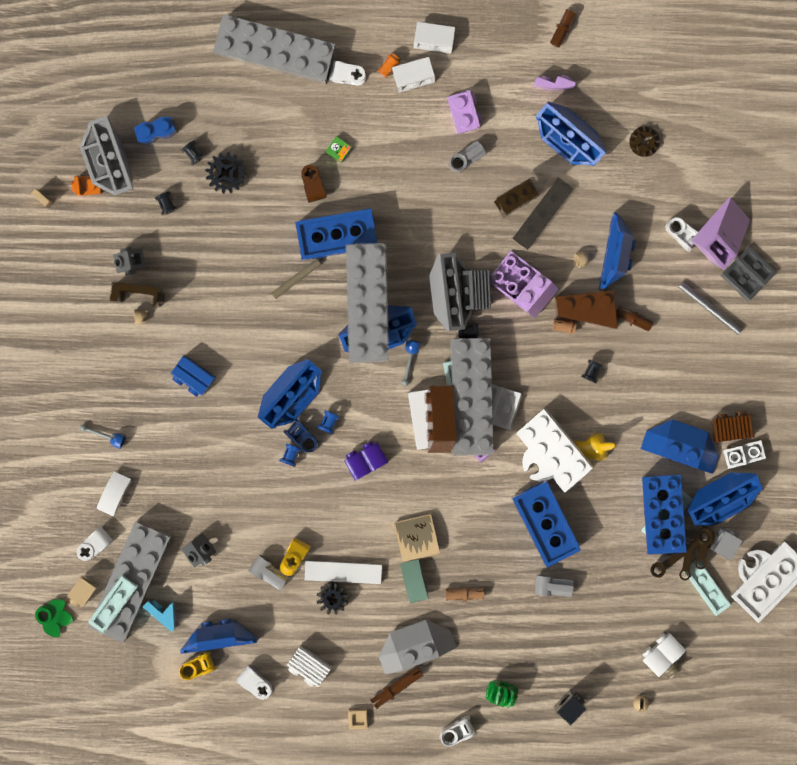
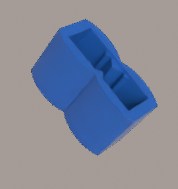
M160 117L153 123L144 122L134 128L140 144H151L159 138H171L177 133L174 120L171 117Z

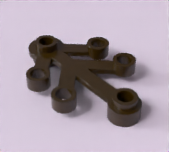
M702 527L697 532L685 530V537L694 539L689 544H686V552L675 553L662 563H654L650 569L652 576L655 578L663 577L667 568L684 557L679 577L683 581L689 580L691 577L692 552L698 546L699 556L695 561V567L699 570L704 569L707 564L705 560L707 546L711 545L715 538L713 531L707 527ZM704 533L708 535V540L706 541L701 539V535ZM699 560L704 562L703 567H698L697 562ZM656 567L662 569L660 574L655 573L654 569ZM683 571L688 572L689 577L683 578L681 576V573Z

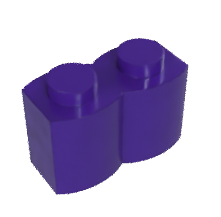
M370 441L362 446V451L357 453L354 450L345 455L347 459L344 462L355 481L389 463L378 442L373 443V441Z

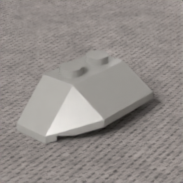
M104 116L89 122L80 145V150L92 184L113 195L132 190V171L119 134L108 116Z
M456 253L438 254L429 275L434 315L447 331L465 329L473 310H463L461 272L469 270Z
M425 619L390 632L379 654V659L385 674H390L436 659L457 647L450 629Z

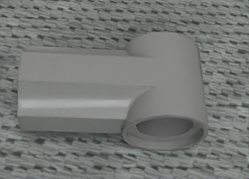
M475 141L451 157L449 169L454 173L462 172L465 168L486 155L484 148L478 141ZM460 159L463 166L456 168L453 165V160Z
M258 555L248 570L252 575L260 580H265L278 590L283 587L289 576L284 575L281 570L273 566L272 562L261 555Z
M536 575L534 594L540 596L558 595L572 597L574 581L553 578V576Z

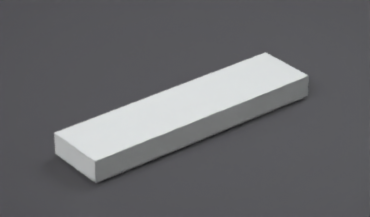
M306 560L304 580L381 584L382 564Z

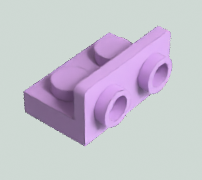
M466 90V92L447 97L457 135L480 128L482 118L480 112L475 110L474 105L477 104L474 93L471 94L470 90Z

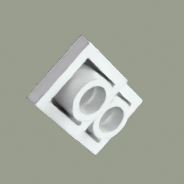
M762 440L723 450L728 469L766 459Z
M113 472L102 493L97 509L114 517L123 502L122 498L131 484V479Z

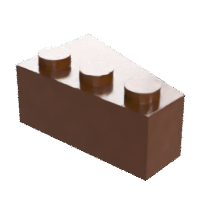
M614 291L554 297L557 317L618 329Z
M430 386L424 396L425 404H427L428 453H451L457 442L453 386Z

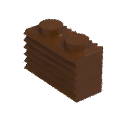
M746 411L735 412V416L728 417L727 414H718L716 419H711L714 442L755 438L752 415L747 414Z

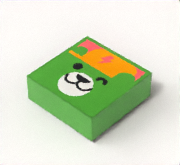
M336 136L325 152L342 163L352 147Z

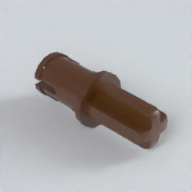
M568 9L565 10L560 23L556 25L557 29L550 41V44L554 47L559 48L566 34L570 32L569 28L577 15L575 12Z
M621 305L616 311V317L629 322L630 326L633 324L645 331H650L653 325L651 320Z

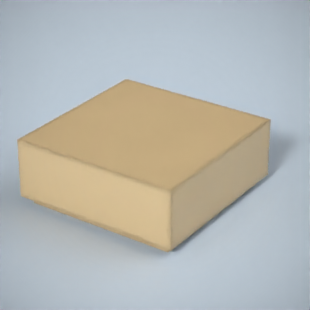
M39 189L32 191L31 194L45 207L48 208L52 204V201Z
M348 709L349 730L368 729L367 709Z

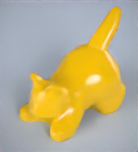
M594 433L585 441H573L587 459L596 461L605 460L608 457L607 450L616 447L615 443H606L604 435L601 433Z

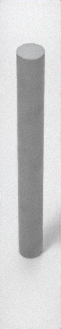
M682 282L679 285V289L737 335L741 333L743 329L686 283Z

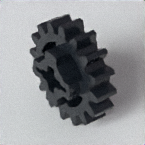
M227 152L226 156L219 153L220 158L217 159L213 156L214 162H208V165L211 167L210 169H205L210 174L206 177V180H211L209 186L215 185L216 192L222 189V194H225L226 190H229L232 194L233 188L240 190L239 183L245 184L242 177H247V174L243 173L247 168L246 166L241 167L243 160L237 161L238 156L236 154L231 157L230 152ZM227 160L232 161L233 163H231L230 165H225L222 163V161ZM217 166L218 174L214 177V168ZM223 169H226L227 171L231 170L229 172L230 176L228 178L226 176L222 177V175L224 174L222 171ZM239 169L238 179L235 180V172ZM226 181L229 182L231 185L223 186L219 183Z

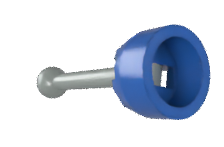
M406 340L405 349L409 353L405 377L401 382L403 386L409 384L408 376L413 354L419 352L421 342Z
M85 424L80 426L82 432L88 431L110 439L111 445L115 448L121 449L126 438L124 434L114 433L110 436L88 428Z

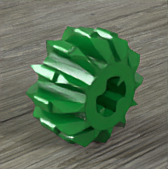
M493 680L487 685L486 699L490 703L502 708H510L517 702L518 688L508 683V681Z

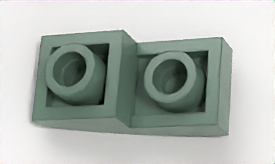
M420 560L401 563L409 602L415 603L429 599Z

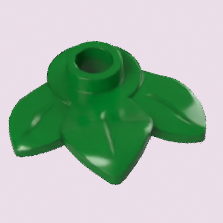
M52 600L47 606H41L35 612L36 621L43 625L44 632L51 637L59 638L61 633L60 627L67 626L73 622L71 614L63 610L65 607V601ZM42 612H47L48 618H43Z

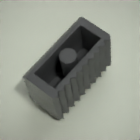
M489 270L461 272L463 310L491 309L493 296L490 293L492 277Z

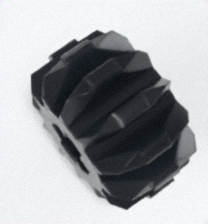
M328 582V589L321 586L320 589L324 593H317V596L323 599H319L316 602L317 604L324 603L320 608L321 611L327 607L328 615L331 609L337 615V608L341 611L345 610L341 603L348 604L347 600L342 599L348 597V593L341 594L345 587L342 586L338 590L337 582L334 584V588ZM331 594H335V598L338 600L337 602L334 600V603H330V599L327 596L331 597Z

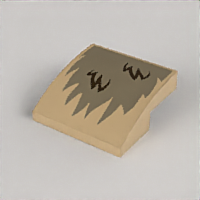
M431 514L394 523L403 563L440 554Z

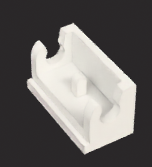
M417 22L413 48L451 54L455 27Z
M429 57L392 67L399 93L435 83V75Z

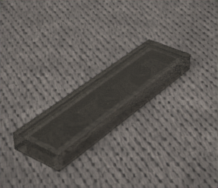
M558 177L512 239L528 250L572 192L573 188Z

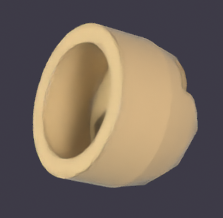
M586 252L574 254L577 267L581 268L589 263L590 256Z
M134 309V324H144L147 321V313L142 309Z
M637 696L633 701V706L637 711L644 712L649 707V701L644 696ZM640 700H643V709H640Z

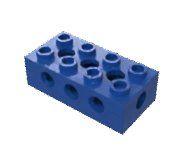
M371 209L295 222L302 261L345 254L346 245L377 244ZM352 227H359L361 234L357 237L350 234ZM334 230L342 232V237L339 240H334L331 237ZM314 234H322L323 240L320 243L313 242L312 237Z
M681 475L642 477L647 555L686 552ZM661 490L668 493V499L665 501H660L657 498V493ZM665 509L669 512L670 516L667 520L659 518L658 513L660 510ZM662 529H668L671 532L669 539L664 540L660 537Z
M547 481L540 482L511 497L546 567L581 551ZM537 501L542 503L540 511H534L532 508L533 504ZM544 519H550L551 525L548 528L541 527V522ZM553 536L559 537L557 545H550V539Z

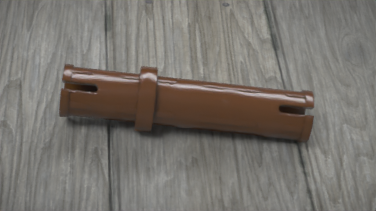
M416 666L389 687L385 686L382 692L371 698L370 701L374 704V707L378 709L390 699H395L394 696L423 677L424 675L422 672H419V668Z

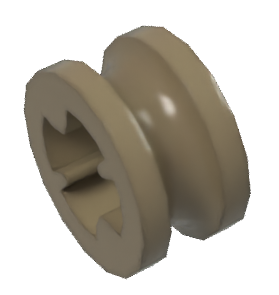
M676 661L664 672V674H668V679H672L682 669L676 665Z

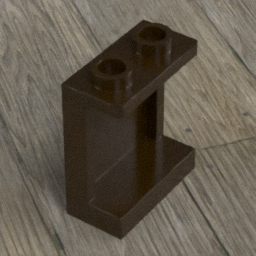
M527 179L497 197L494 203L502 217L505 218L535 200L539 194L531 180Z
M112 282L110 301L122 303L123 292L153 295L152 307L160 308V304H164L165 293L162 292L161 288Z

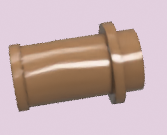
M554 318L552 330L566 332L569 335L575 334L577 323L573 322L574 320L569 322Z

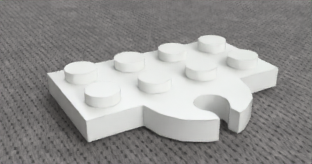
M546 408L516 433L528 447L522 460L524 471L530 470L533 463L539 467V472L529 477L532 480L543 482L553 478L560 488L567 492L595 468Z
M784 541L771 554L758 549L746 552L749 557L755 558L756 563L753 567H747L745 560L742 558L739 560L738 573L743 583L730 596L758 623L797 584V553Z

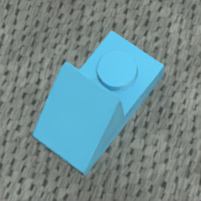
M149 599L143 606L146 611L172 632L176 628L175 601L165 611L162 610V605L156 600L152 602Z

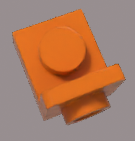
M90 175L74 176V181L71 182L72 191L76 192L77 196L102 194L101 188L92 184Z

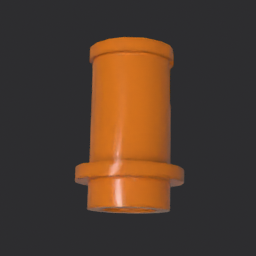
M393 53L387 55L388 58L380 69L377 70L386 78L392 72V67L400 65L399 61L401 59Z

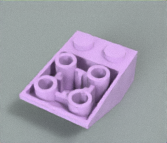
M729 197L691 241L711 263L725 270L738 254L750 219Z
M512 251L508 253L491 274L492 285L534 319L559 290L552 281Z

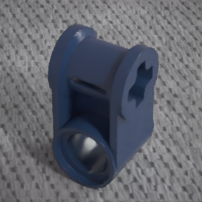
M298 418L295 419V422L288 430L283 431L303 451L311 453L317 450L319 445L317 438ZM309 438L315 443L311 450L307 449L304 445L305 441Z

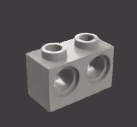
M726 527L724 531L720 528L709 549L731 561L742 540L738 538L739 534Z

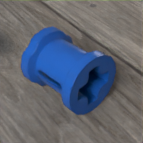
M325 410L322 423L317 428L333 434V428L337 419H340V416Z
M286 443V450L279 461L295 467L296 458L302 449Z

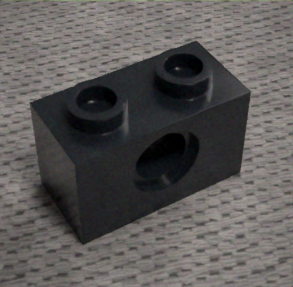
M570 690L554 706L556 712L570 726L587 710L583 697L576 691L573 694Z

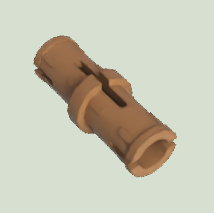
M463 586V588L445 589L446 601L463 600V602H467V600L474 599L484 600V587L467 588Z

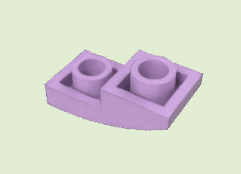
M566 75L557 76L555 83L551 82V78L541 76V78H536L533 86L545 90L561 91L573 89L576 82H573V78Z

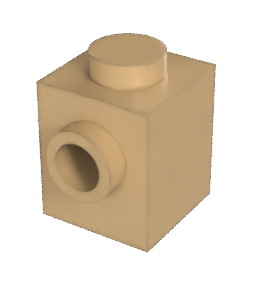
M82 575L67 597L70 598L69 601L73 605L84 607L98 588V585Z

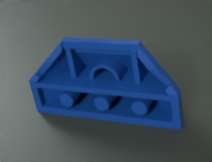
M548 101L536 115L541 139L570 164L595 166L607 152L598 132L570 108Z
M615 212L612 213L599 284V289L602 290L627 274V270H631L632 259H629L630 252H634L636 240H633L634 235L620 215Z
M387 306L388 350L404 344L413 328L417 325L412 309L409 306ZM347 325L338 335L344 351L349 353Z
M309 359L288 366L263 395L257 418L271 429L294 422L318 395L322 370Z
M673 419L647 430L640 448L713 474L719 458L709 432Z
M731 472L697 490L688 508L694 525H717L748 508L756 499L758 493L763 490L757 474Z
M231 618L222 619L220 623L212 624V621H206L196 628L180 652L185 654L254 644L258 642V637L239 622L231 621Z

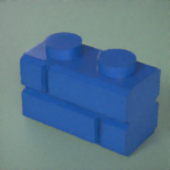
M186 355L182 356L170 373L174 376L172 378L173 381L181 386L183 383L189 387L188 391L196 397L198 395L203 396L216 378Z

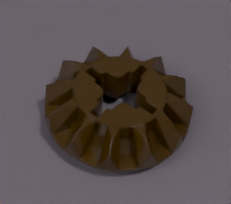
M639 127L630 136V148L640 157H649L659 149V135L653 128ZM641 135L644 138H652L648 142V147L645 144L638 146L642 141Z

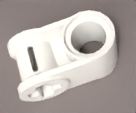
M332 61L328 80L335 83L360 86L366 81V73L360 66ZM357 72H360L362 77H358V80H355L353 74L355 75Z
M681 218L669 219L665 225L666 231L685 250L690 252L692 250L691 247L694 245L691 240L698 232ZM674 221L680 225L677 232L671 229V224Z
M99 527L77 548L78 558L83 561L91 560L99 552L107 548L113 542V539L102 527ZM83 548H90V556H83Z
M247 665L236 679L238 684L261 700L267 699L273 691L272 684L250 665ZM266 686L267 693L264 692L263 694H261L260 687Z
M468 715L444 727L440 731V739L445 746L451 747L475 736L478 732L474 730ZM447 732L454 734L451 741L444 740V735Z

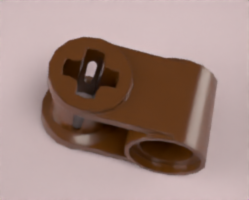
M314 165L304 166L301 176L308 203L327 198L318 169ZM307 169L315 171L312 179L309 176L305 177L304 174L307 173Z

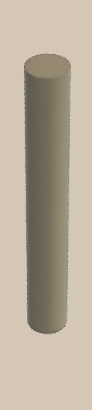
M315 259L271 294L277 299L318 268L321 263L318 259Z

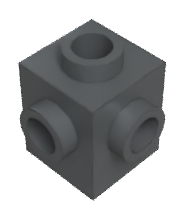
M131 247L121 248L120 253L113 254L117 273L125 272V276L137 273L136 270L146 267L142 248L133 250Z
M201 534L181 548L194 568L199 564L204 566L212 560L210 556L216 553L204 534Z

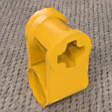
M294 537L280 564L281 572L287 576L293 575L304 560L311 545Z
M206 651L185 661L180 667V676L184 680H192L216 670L217 665H214L212 661L211 651ZM191 666L194 672L191 675H186L183 672V668Z

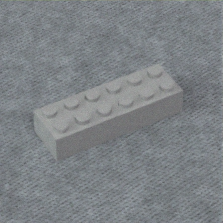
M223 14L213 52L217 56L326 84L336 46L334 43Z
M346 245L349 363L389 362L386 245Z
M490 338L451 339V386H453L457 437V442L453 447V456L493 455Z
M139 520L134 522L97 609L122 575L137 584L138 587L104 635L122 643L127 640L172 538L171 534ZM91 624L89 625L88 628L93 629V630H95V631H97V632L102 633L101 631H99L98 629H96V628H95L94 626H92Z

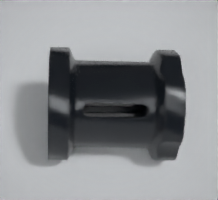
M195 140L189 142L181 149L190 158L192 165L197 164L206 156L196 146Z
M170 191L155 197L162 210V216L178 210L173 204Z
M478 323L467 325L465 329L458 330L459 339L478 338Z
M589 359L588 367L581 377L597 384L598 381L596 379L604 366Z

